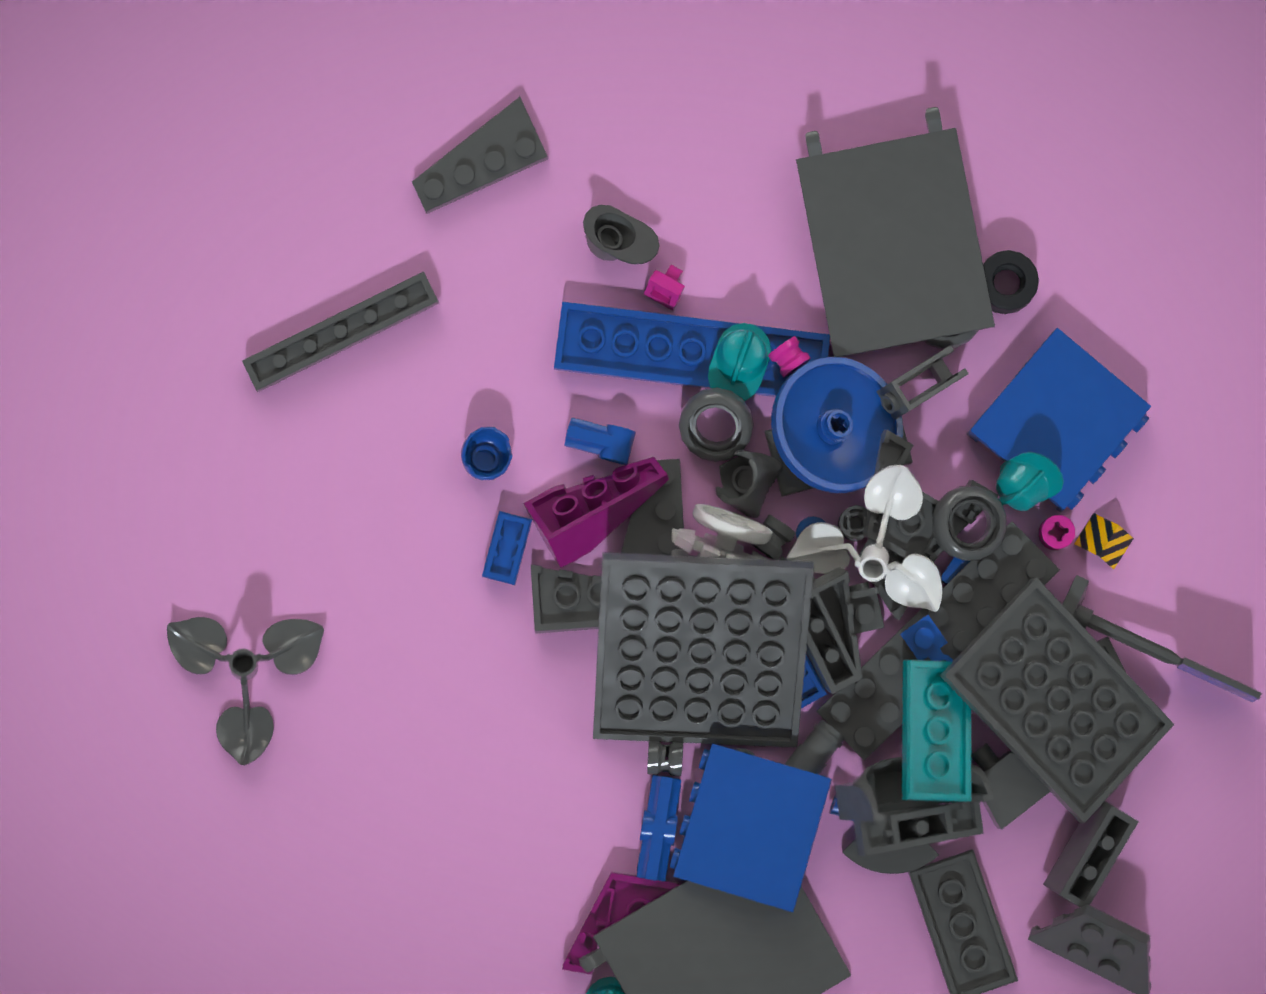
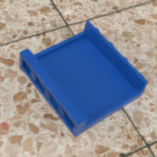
M1056 328L967 432V435L975 442L980 441L1004 462L1026 452L1039 453L1054 462L1062 473L1064 483L1062 490L1049 498V500L1058 506L1056 510L1061 512L1066 507L1072 510L1084 497L1081 489L1088 481L1094 484L1106 471V468L1102 465L1111 455L1115 459L1128 445L1124 438L1131 430L1137 433L1150 418L1146 415V412L1151 408V405L1059 328Z
M712 743L710 750L704 749L700 760L699 769L704 770L701 783L694 782L689 802H693L694 807L691 816L685 815L679 835H683L685 838L682 848H675L671 859L670 868L675 869L673 876L794 912L832 779Z

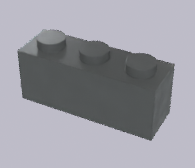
M1104 801L1085 823L1080 822L1043 885L1079 907L1087 904L1090 905L1139 821Z

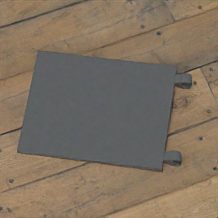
M938 107L926 109L925 119L929 132L926 134L822 154L818 131L807 132L805 135L809 157L796 159L834 357H843L995 327L956 128L942 130Z
M685 881L593 935L599 948L579 959L580 965L586 972L596 969L607 961L625 994H822L852 976L802 886L794 912H790Z

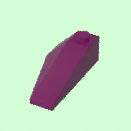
M651 457L615 468L612 475L595 479V476L591 475L583 478V484L566 488L564 484L552 487L523 504L548 550L560 568L590 553L669 480V477L656 458Z

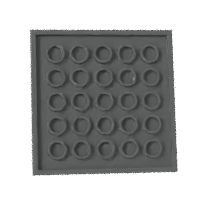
M603 552L593 739L797 747L814 573L813 562Z

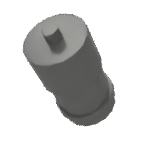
M823 719L814 725L813 731L802 745L800 744L785 762V765L818 775L822 772L826 762L837 748L843 745L842 742L845 739L840 732Z

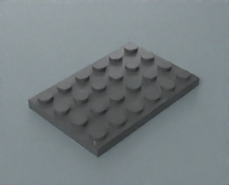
M1031 578L940 675L1077 821L1085 823L1174 726V723L1038 578Z

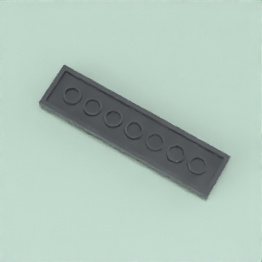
M1011 521L1007 525L1002 543L992 554L980 560H971L943 587L941 604L937 612L923 608L920 609L861 667V680L834 693L816 712L829 725L845 737L844 740L863 760H866L903 723V660H917V658L901 637V632L928 614L948 642L940 650L954 661L1031 578H1038L1045 585L1060 569Z

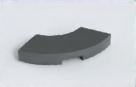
M856 838L842 851L845 856L863 868L886 874H900L919 869L939 856L929 844L868 856H859Z

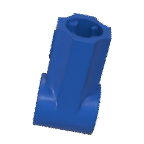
M571 417L564 446L596 454L598 458L606 461L628 465L636 432L616 425L607 424L602 426Z

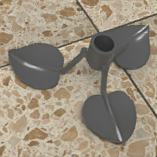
M196 617L169 623L167 625L168 643L173 656L181 667L194 674H207L213 669L217 659L221 662H229L233 676L241 680L243 709L231 707L225 710L217 721L216 734L221 746L240 765H248L255 761L268 747L273 736L274 724L267 709L263 707L250 709L248 680L256 675L258 662L269 661L273 658L276 668L282 673L296 675L308 670L318 656L324 634L323 626L303 619L282 620L270 626L263 635L262 642L269 654L254 655L250 650L239 649L232 655H221L220 653L227 645V636L223 627L217 621L206 617Z

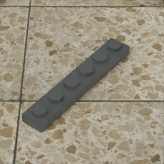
M422 272L242 360V363L256 391L260 392L439 304V301L425 273Z

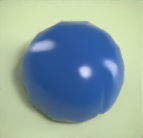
M481 427L470 433L463 442L461 449V459L465 470L478 480H494L503 475L513 457L508 436L495 427Z

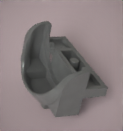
M902 757L879 761L869 766L853 782L835 785L839 819L854 821L859 856H868L984 834L980 802L994 800L992 788L986 774L976 765H971V802L902 800Z

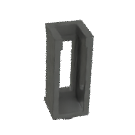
M951 345L876 391L881 398L883 408L891 414L894 420L969 374L964 368L955 375H952L942 358L954 351ZM929 369L938 383L908 401L900 386Z

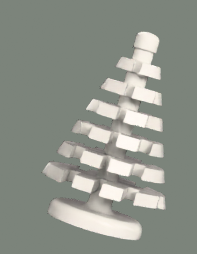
M705 504L695 505L693 510L695 520L701 525L717 532V536L705 533L704 538L695 535L696 530L672 529V542L682 548L672 550L673 556H692L688 553L695 550L700 552L697 557L769 560L754 550L752 555L743 552L744 546L737 544V541L763 545L770 541L773 534L772 530L757 521L732 511Z

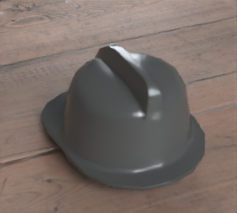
M610 205L594 206L585 214L583 220L585 238L587 239L590 251L596 257L606 261L618 259L629 264H644L651 261L657 255L660 246L658 236L651 227Z

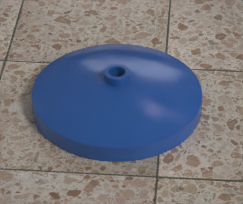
M827 357L805 364L785 380L773 403L771 428L777 451L785 465L794 475L811 487L830 493H849L861 490L867 486L870 479L874 476L882 432L889 430L903 439L902 416L894 420L891 414L883 408L881 398L876 392L887 385L883 378L871 368L855 360L842 357Z

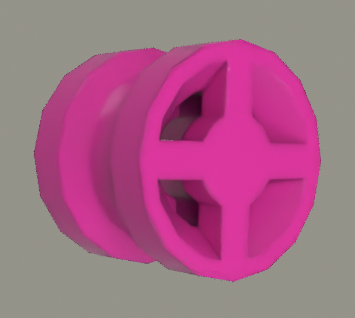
M796 336L781 344L768 355L772 362H777L779 365L780 374L783 378L798 370L811 359L808 353L802 352L799 348V340Z
M1054 515L1041 523L1038 529V537L1044 547L1050 550H1059L1072 543L1075 537V527L1069 518L1063 515Z

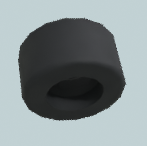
M1006 250L993 254L984 262L983 267L993 312L1001 314L1015 313L1030 303L1037 293L1039 277L1036 267L1028 257L1020 252ZM1001 270H1011L1019 277V289L1014 294L1004 295L995 288L994 278Z

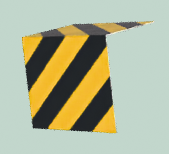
M1093 513L1074 544L1099 556L1112 569H1115L1134 538L1120 525Z

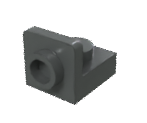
M868 582L849 586L851 603L854 610L855 634L885 628L877 596L879 594L878 587L869 588Z

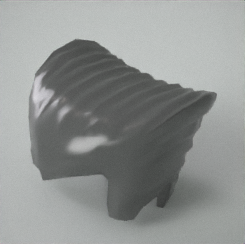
M744 450L736 451L733 456L738 457L732 458L719 466L723 487H716L715 492L725 503L748 517L757 518L760 516V510L766 494L769 492V488L772 487L776 478L783 471V465L778 459L763 453Z

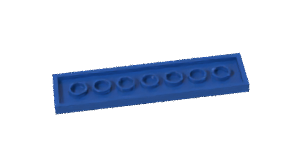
M562 302L554 370L711 389L708 380L709 366L718 341L725 330L732 325L740 323ZM755 325L762 329L769 338L771 352L790 338L796 336L799 340V348L811 357L807 363L828 357L830 334ZM769 359L761 385L754 395L776 397L780 387L789 377H782L777 362H772Z

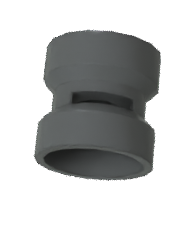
M854 505L841 513L837 526L843 532L845 539L859 541L865 538L863 532L868 509L863 506Z
M768 515L763 525L770 528L773 532L770 541L763 545L750 544L769 558L778 560L783 553L781 546L791 542L796 532L777 518Z
M649 741L647 774L658 775L660 772H668L671 776H681L683 742H672L670 745H662L659 741Z

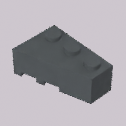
M840 567L813 580L806 653L824 689L831 694L862 679L858 640L855 635L853 621L854 610L849 591V573Z

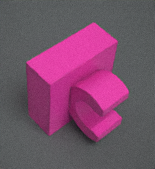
M670 265L666 274L655 270L649 279L644 295L673 311L685 287L679 283V277L683 271L673 265Z

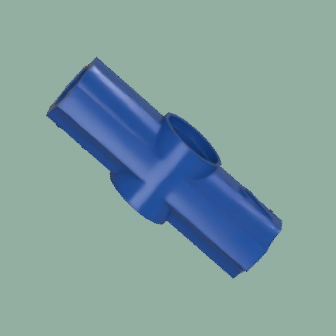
M659 775L652 776L647 810H644L640 835L642 845L637 865V877L655 881L666 880L671 846H674L678 815H676L681 791V779Z

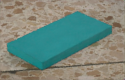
M903 660L902 800L971 802V708L940 676L952 662Z

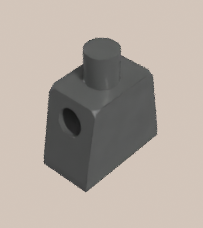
M985 743L971 754V757L984 771L990 782L994 800L985 801L983 804L997 829L1002 830L1050 793L1012 751H1007L998 758L990 746Z

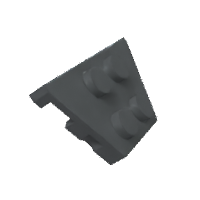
M1088 904L1075 909L1071 914H1063L1054 918L1052 924L1042 929L1038 925L1032 927L1028 937L1029 941L1135 994H1150V935Z

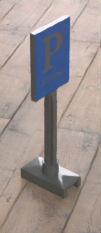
M1076 575L1062 605L1085 629L1088 627L1159 661L1177 665V668L1245 700L1255 702L1260 699L1261 692L1186 657L1182 659L1172 650L1094 615L1093 610L1082 606L1089 580Z

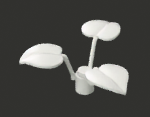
M893 465L880 470L870 479L866 486L864 501L867 509L873 513L883 514L876 544L867 546L863 550L861 557L850 543H844V534L838 527L825 522L814 523L806 527L800 533L788 553V561H811L814 565V572L827 574L838 567L845 569L850 562V553L855 560V566L859 567V572L864 579L875 582L881 580L886 575L885 589L888 596L895 602L907 607L923 608L937 612L940 607L943 591L942 579L934 562L923 555L910 554L905 557L902 564L897 561L888 564L889 554L882 546L889 516L897 520H906L916 515L922 505L923 492L921 486L910 470L903 465Z

